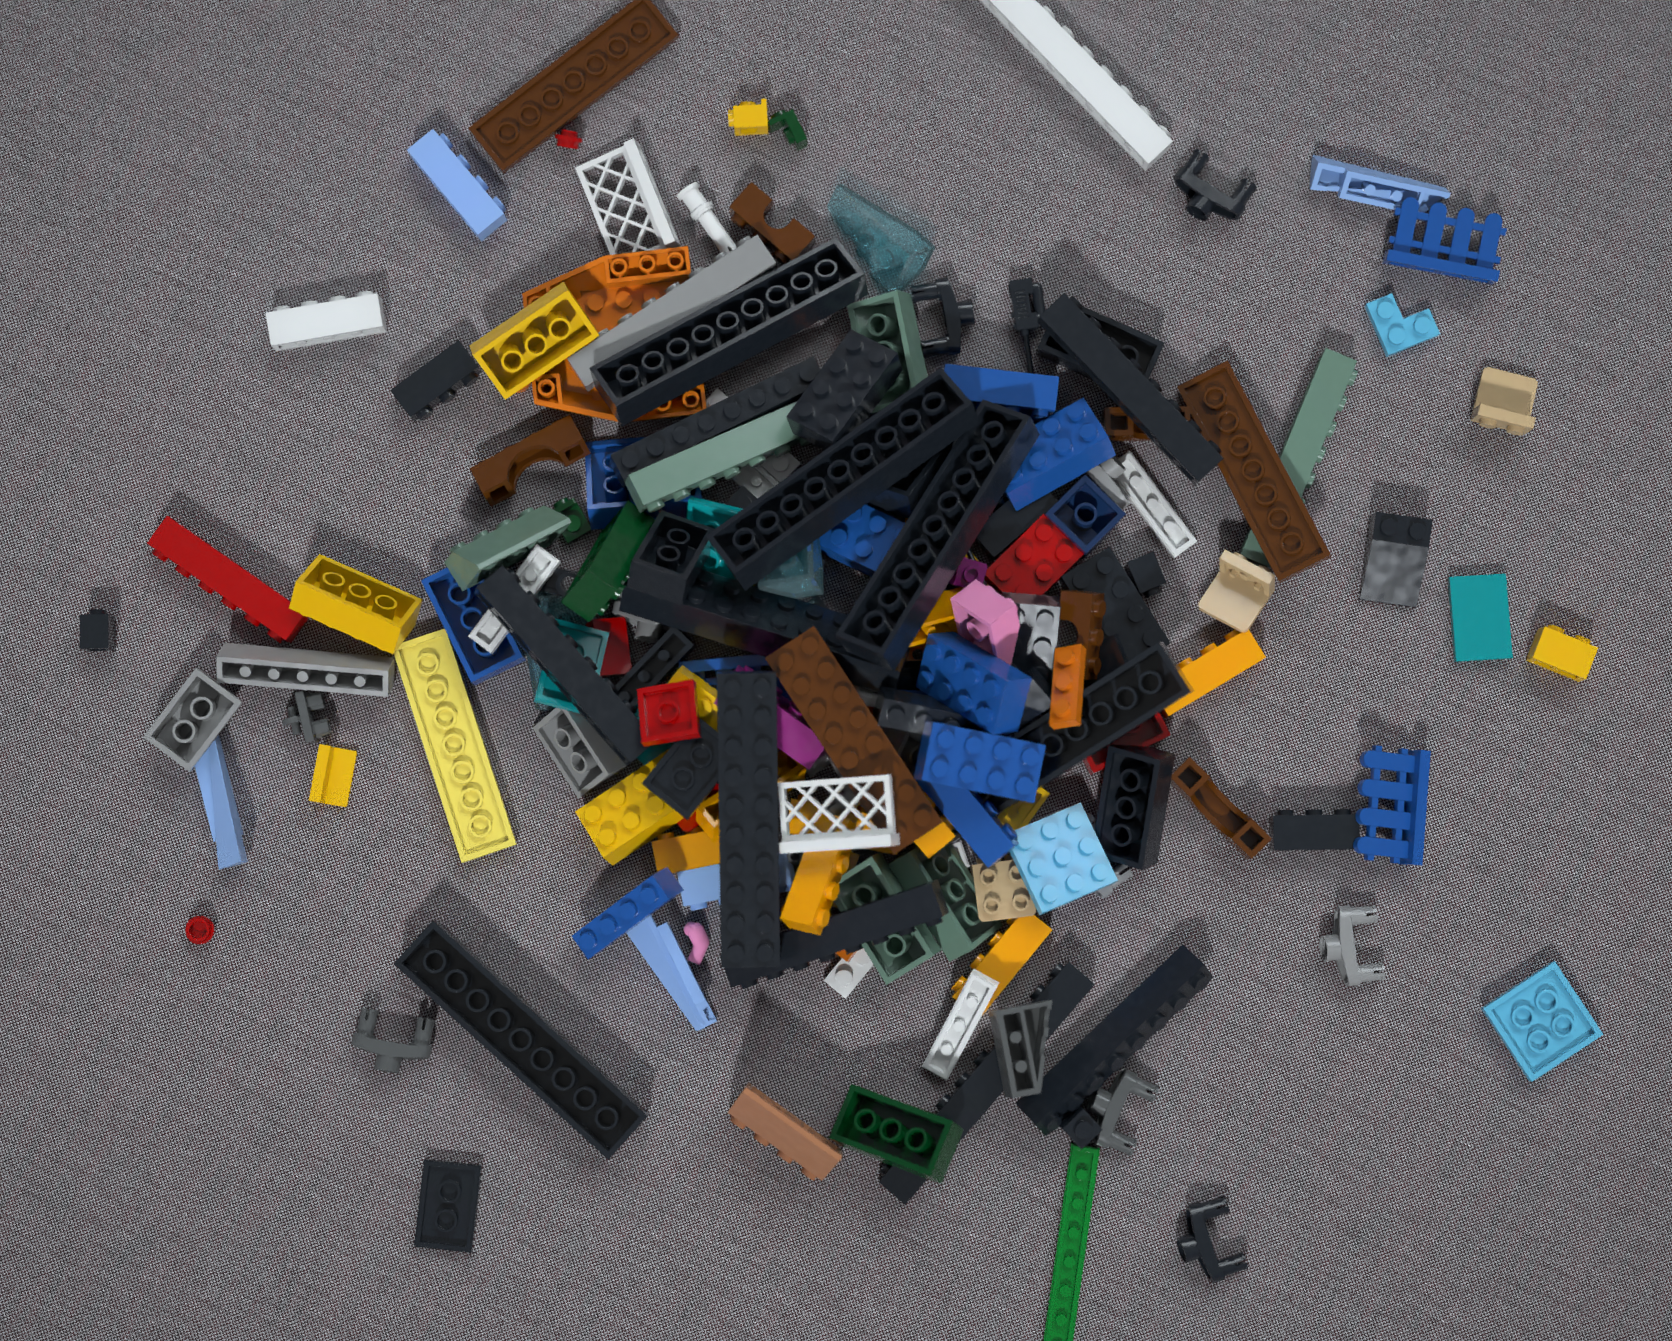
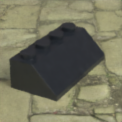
M1108 745L1095 833L1108 860L1140 870H1144L1158 862L1175 760L1174 753L1147 746Z

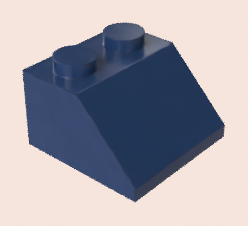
M1086 475L1045 514L1084 553L1081 557L1082 560L1108 536L1126 515Z

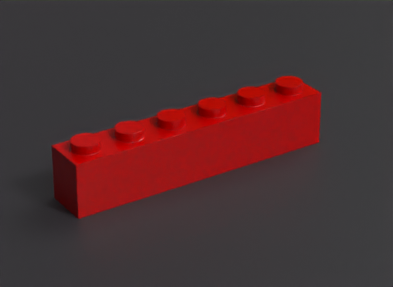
M169 516L165 517L147 542V544L154 548L151 552L153 555L165 563L168 559L176 563L177 566L174 569L189 579L193 575L199 579L198 586L211 595L214 591L223 596L221 599L223 604L233 611L239 607L246 612L243 618L256 627L261 623L269 628L266 634L279 643L283 639L292 643L310 618L289 609L291 601Z

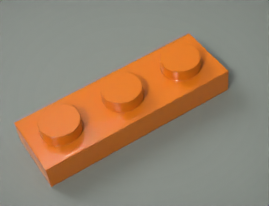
M1082 644L1055 648L1049 725L1054 730L1081 725L1086 648Z

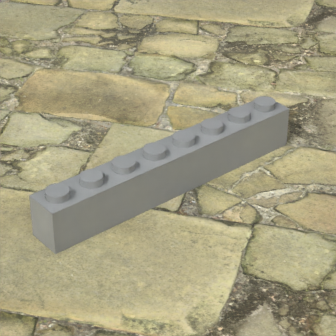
M756 235L753 238H750V236L744 237L735 245L736 249L728 254L726 251L718 254L712 259L713 264L705 269L703 267L695 269L688 275L690 279L682 284L679 282L672 284L665 290L666 294L657 300L655 297L649 299L642 304L641 311L634 315L632 313L626 314L617 321L619 325L610 331L608 328L603 329L598 333L600 336L595 338L593 342L568 357L567 360L586 390L590 391L595 387L590 367L775 270L776 262L759 236Z

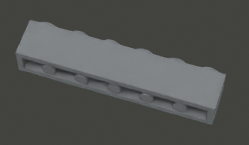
M224 643L216 656L217 683L382 697L389 696L395 683V657Z

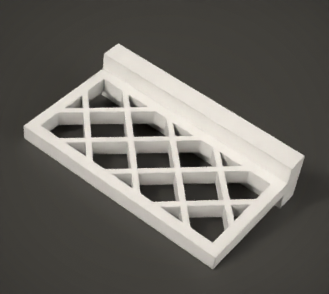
M634 138L624 142V146L575 167L610 255L617 254L621 242L633 246L632 252H638L639 249L649 251L681 246L642 148ZM624 155L627 162L623 174L610 169L613 159ZM592 168L603 170L597 185L589 183L584 172ZM629 171L631 172L633 178L628 176ZM608 173L621 178L615 192L602 188ZM626 180L636 184L637 190L633 199L620 195ZM590 187H592V188L595 189L594 194L592 193V190H591ZM600 191L613 196L608 211L599 208L596 203ZM639 197H641L643 203L638 202ZM618 198L631 203L625 218L613 213ZM636 205L645 208L647 211V217L643 225L630 220ZM601 213L606 214L604 220L602 218ZM610 217L624 221L618 236L610 234L607 230ZM650 221L653 226V229L648 227ZM628 224L642 228L636 244L623 239ZM646 231L656 234L660 243L650 249L640 246ZM611 238H613V239L616 240V242H615L614 245H613V242H612Z
M892 774L778 783L782 842H779V854L900 845L899 833H896ZM875 781H884L885 794L877 801L867 790ZM867 782L864 787L858 783ZM849 783L860 791L851 803L839 794L843 787ZM839 784V786H838L836 789H834V788L831 786V785ZM812 786L808 792L803 788ZM818 786H824L832 793L823 805L812 796ZM787 788H796L804 795L795 807L787 801ZM863 795L875 805L866 817L854 807ZM835 797L847 807L838 819L826 809ZM807 800L819 809L810 821L799 812ZM878 809L887 817V828L878 829L869 821ZM850 811L862 821L854 831H850L841 823ZM822 813L834 823L825 833H822L813 825ZM796 815L806 826L800 834L790 835L789 822ZM865 825H867L870 828L868 830H862ZM837 827H839L842 830L839 832H834ZM809 829H811L814 832L811 834H806L809 831Z

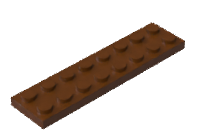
M633 0L468 129L504 174L679 39V35L651 0Z
M1228 360L1177 386L1186 406H1190V413L1195 423L1201 428L1202 436L1207 441L1212 440L1221 449L1222 453L1220 455L1223 457V460L1218 464V467L1279 583L1331 558L1326 544Z
M814 626L765 658L772 670L776 671V676L843 778L892 774L896 833H899L900 845L888 846L893 854L943 823L881 727L877 725V721ZM875 781L867 790L877 801L885 794L884 781ZM862 782L858 784L864 787L867 782ZM849 783L848 786L854 795L857 796L860 791ZM864 795L859 800L867 814L875 806ZM878 809L872 816L871 821L878 829L887 828V817Z

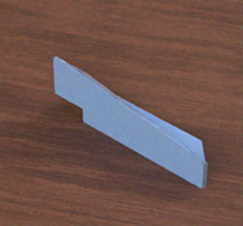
M1312 156L1309 188L1320 191H1338L1337 196L1342 199L1394 210L1395 207L1400 208L1402 201L1406 198L1414 197L1419 202L1418 211L1426 212L1429 206L1441 199L1449 198L1451 194L1445 187L1329 158Z
M218 735L197 762L195 769L213 842H216L218 867L221 870L247 863L248 859L242 839L244 834Z
M650 915L627 932V935L693 1028L699 1031L717 1022L669 923L665 922L657 927L652 915Z

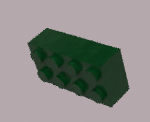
M628 500L599 534L561 603L588 622L597 613L602 616L611 603L609 599L616 600L623 591L625 585L622 584V581L626 582L628 580L631 560L655 519L645 512L640 513L637 506Z
M851 1084L829 1138L844 1148L942 1184L964 1129L952 1120Z

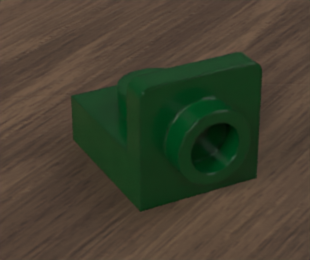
M793 109L787 112L786 110H780L770 117L771 119L768 120L770 133L786 127L783 129V133L789 145L794 143L797 151L807 147V137Z
M566 497L553 504V510L569 517L571 524L562 533L568 544L593 531L575 498L569 500Z

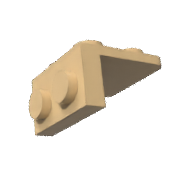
M1486 367L1481 373L1470 421L1477 422L1485 428L1495 429L1497 427L1505 429L1507 433L1522 436L1534 428L1536 417L1531 416L1538 386L1537 380Z
M1224 550L1219 558L1220 571L1200 599L1198 608L1205 614L1239 632L1245 633L1250 629L1275 591V575L1265 566H1256L1250 563L1240 553H1231Z
M1005 855V861H999L989 868L980 858L976 859L977 864L970 866L971 876L974 879L977 911L980 921L987 922L1033 916L1036 913V907L1011 855Z

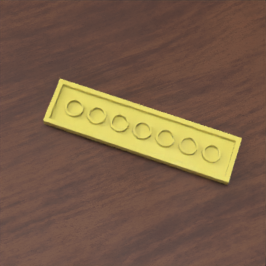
M445 629L403 642L394 653L395 660L461 863L517 845L459 664Z

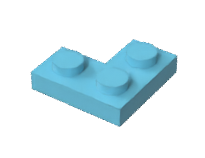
M1393 294L1369 302L1364 306L1386 357L1440 335L1430 309L1403 319Z

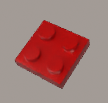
M694 679L637 689L641 743L644 747L701 737L697 689Z

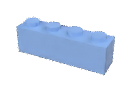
M432 129L408 148L407 151L413 161L480 241H483L507 221L503 213L507 209L496 196L492 199L487 194L486 190L489 188L479 175L475 178L468 171L471 166L461 154L456 157L450 150L453 145L444 133L439 136Z
M787 853L779 854V893L790 891L795 877L794 866L788 861ZM720 864L677 872L679 884L684 890L681 892L683 906H690L691 911L708 908L707 902L718 900L720 905Z

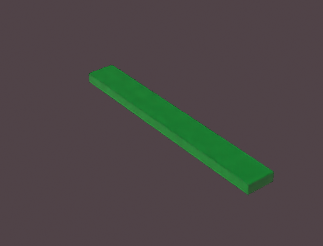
M1070 1144L1043 1341H1073L1099 1160V1147L1086 1145L1081 1150L1076 1144Z

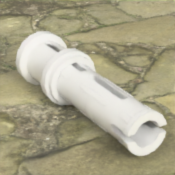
M694 182L677 194V198L684 201L691 211V218L695 221L699 220L721 253L726 251L728 254L736 249V244L712 212L714 209L713 204L710 201L707 202L699 191V184Z

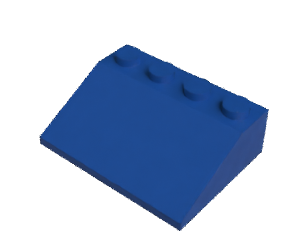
M645 437L585 442L591 453L585 456L587 511L591 530L604 529L628 500L636 505L627 486L622 488L610 465V454ZM698 487L689 491L690 495L680 501L675 502L673 498L664 502L665 506L655 512L649 513L648 510L644 512L655 520L661 510L686 518L688 499L691 497L703 499L702 490Z

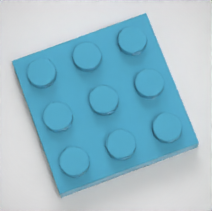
M1081 802L1015 830L1018 835L1015 839L1019 844L1010 851V854L1039 915L1118 881Z
M1555 961L1550 962L1481 1008L1530 1082H1533L1604 1035Z

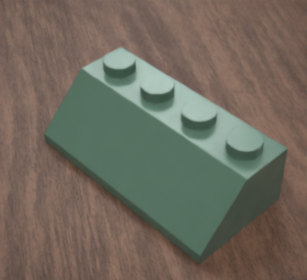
M900 290L881 294L847 306L852 330L897 352L903 369L871 415L878 413L928 377L912 295Z
M545 505L535 510L533 507L527 508L518 515V519L511 521L508 518L495 527L496 530L490 533L487 530L480 532L469 544L466 545L464 542L455 545L449 550L451 554L444 563L461 590L464 591L486 580L502 565L507 569L526 559L536 544L543 549L553 545L571 524L569 517Z
M952 844L945 845L929 859L915 845L888 864L904 890L938 879L949 913L942 917L943 922L928 928L949 961L972 951L1003 926L1000 920L987 922L979 920L974 879Z
M879 852L842 875L839 883L838 897L833 901L840 912L904 891V889ZM925 923L915 926L916 931L910 934L899 936V933L896 932L888 935L890 940L873 945L872 941L862 944V947L886 985L941 951L940 946Z

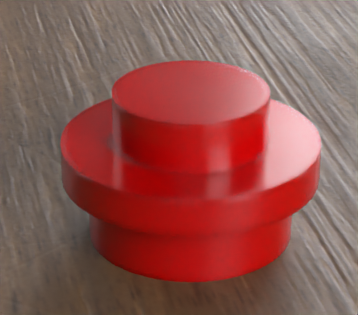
M561 129V135L555 134V138H557L556 146L578 149L579 143H582L583 139L577 138L578 132Z
M195 916L186 924L185 933L192 943L205 944L213 938L215 926L208 917Z

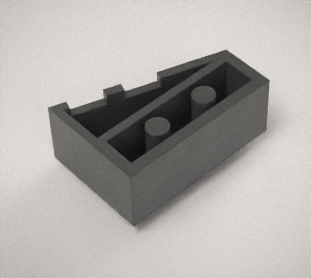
M1053 1000L1037 1001L989 1011L1005 1098L1013 1099L1041 1093L1046 1037H1048L1049 1013Z

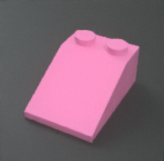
M975 579L951 598L958 634L1011 665L1020 627L1017 613L1018 607L1010 598L1003 597L991 586H986Z

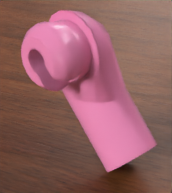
M690 921L684 926V934L689 936L693 944L687 960L701 965L710 941L704 926L699 922Z

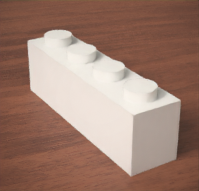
M363 291L357 293V297L347 299L345 296H334L329 298V302L324 303L306 301L301 303V307H274L272 312H266L271 346L276 351L385 333L387 332L382 299L378 293L373 294V291Z

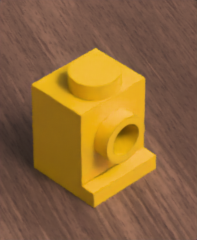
M761 99V104L758 105L752 101H744L739 103V106H733V110H728L729 127H734L735 136L768 134L766 99Z

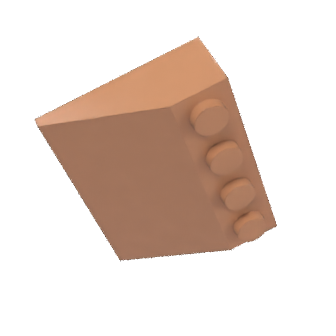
M749 1082L727 1112L732 1115L729 1120L742 1130L746 1126L755 1132L753 1138L766 1147L769 1143L779 1149L776 1153L779 1157L789 1164L793 1160L802 1166L800 1171L813 1181L816 1177L823 1180L842 1158L841 1148Z

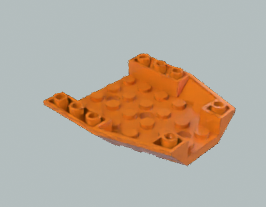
M688 246L602 256L522 293L524 308L564 282L595 326L597 332L599 333L606 328L610 331L619 325L617 321L626 314L632 313L634 315L641 311L642 304L649 299L655 297L657 300L666 294L665 290L676 282L682 284L690 279L688 275L691 273ZM567 358L532 381L534 405L618 422L596 388L594 387L590 391L586 390L570 366ZM702 383L631 422L688 416L707 408L705 384Z

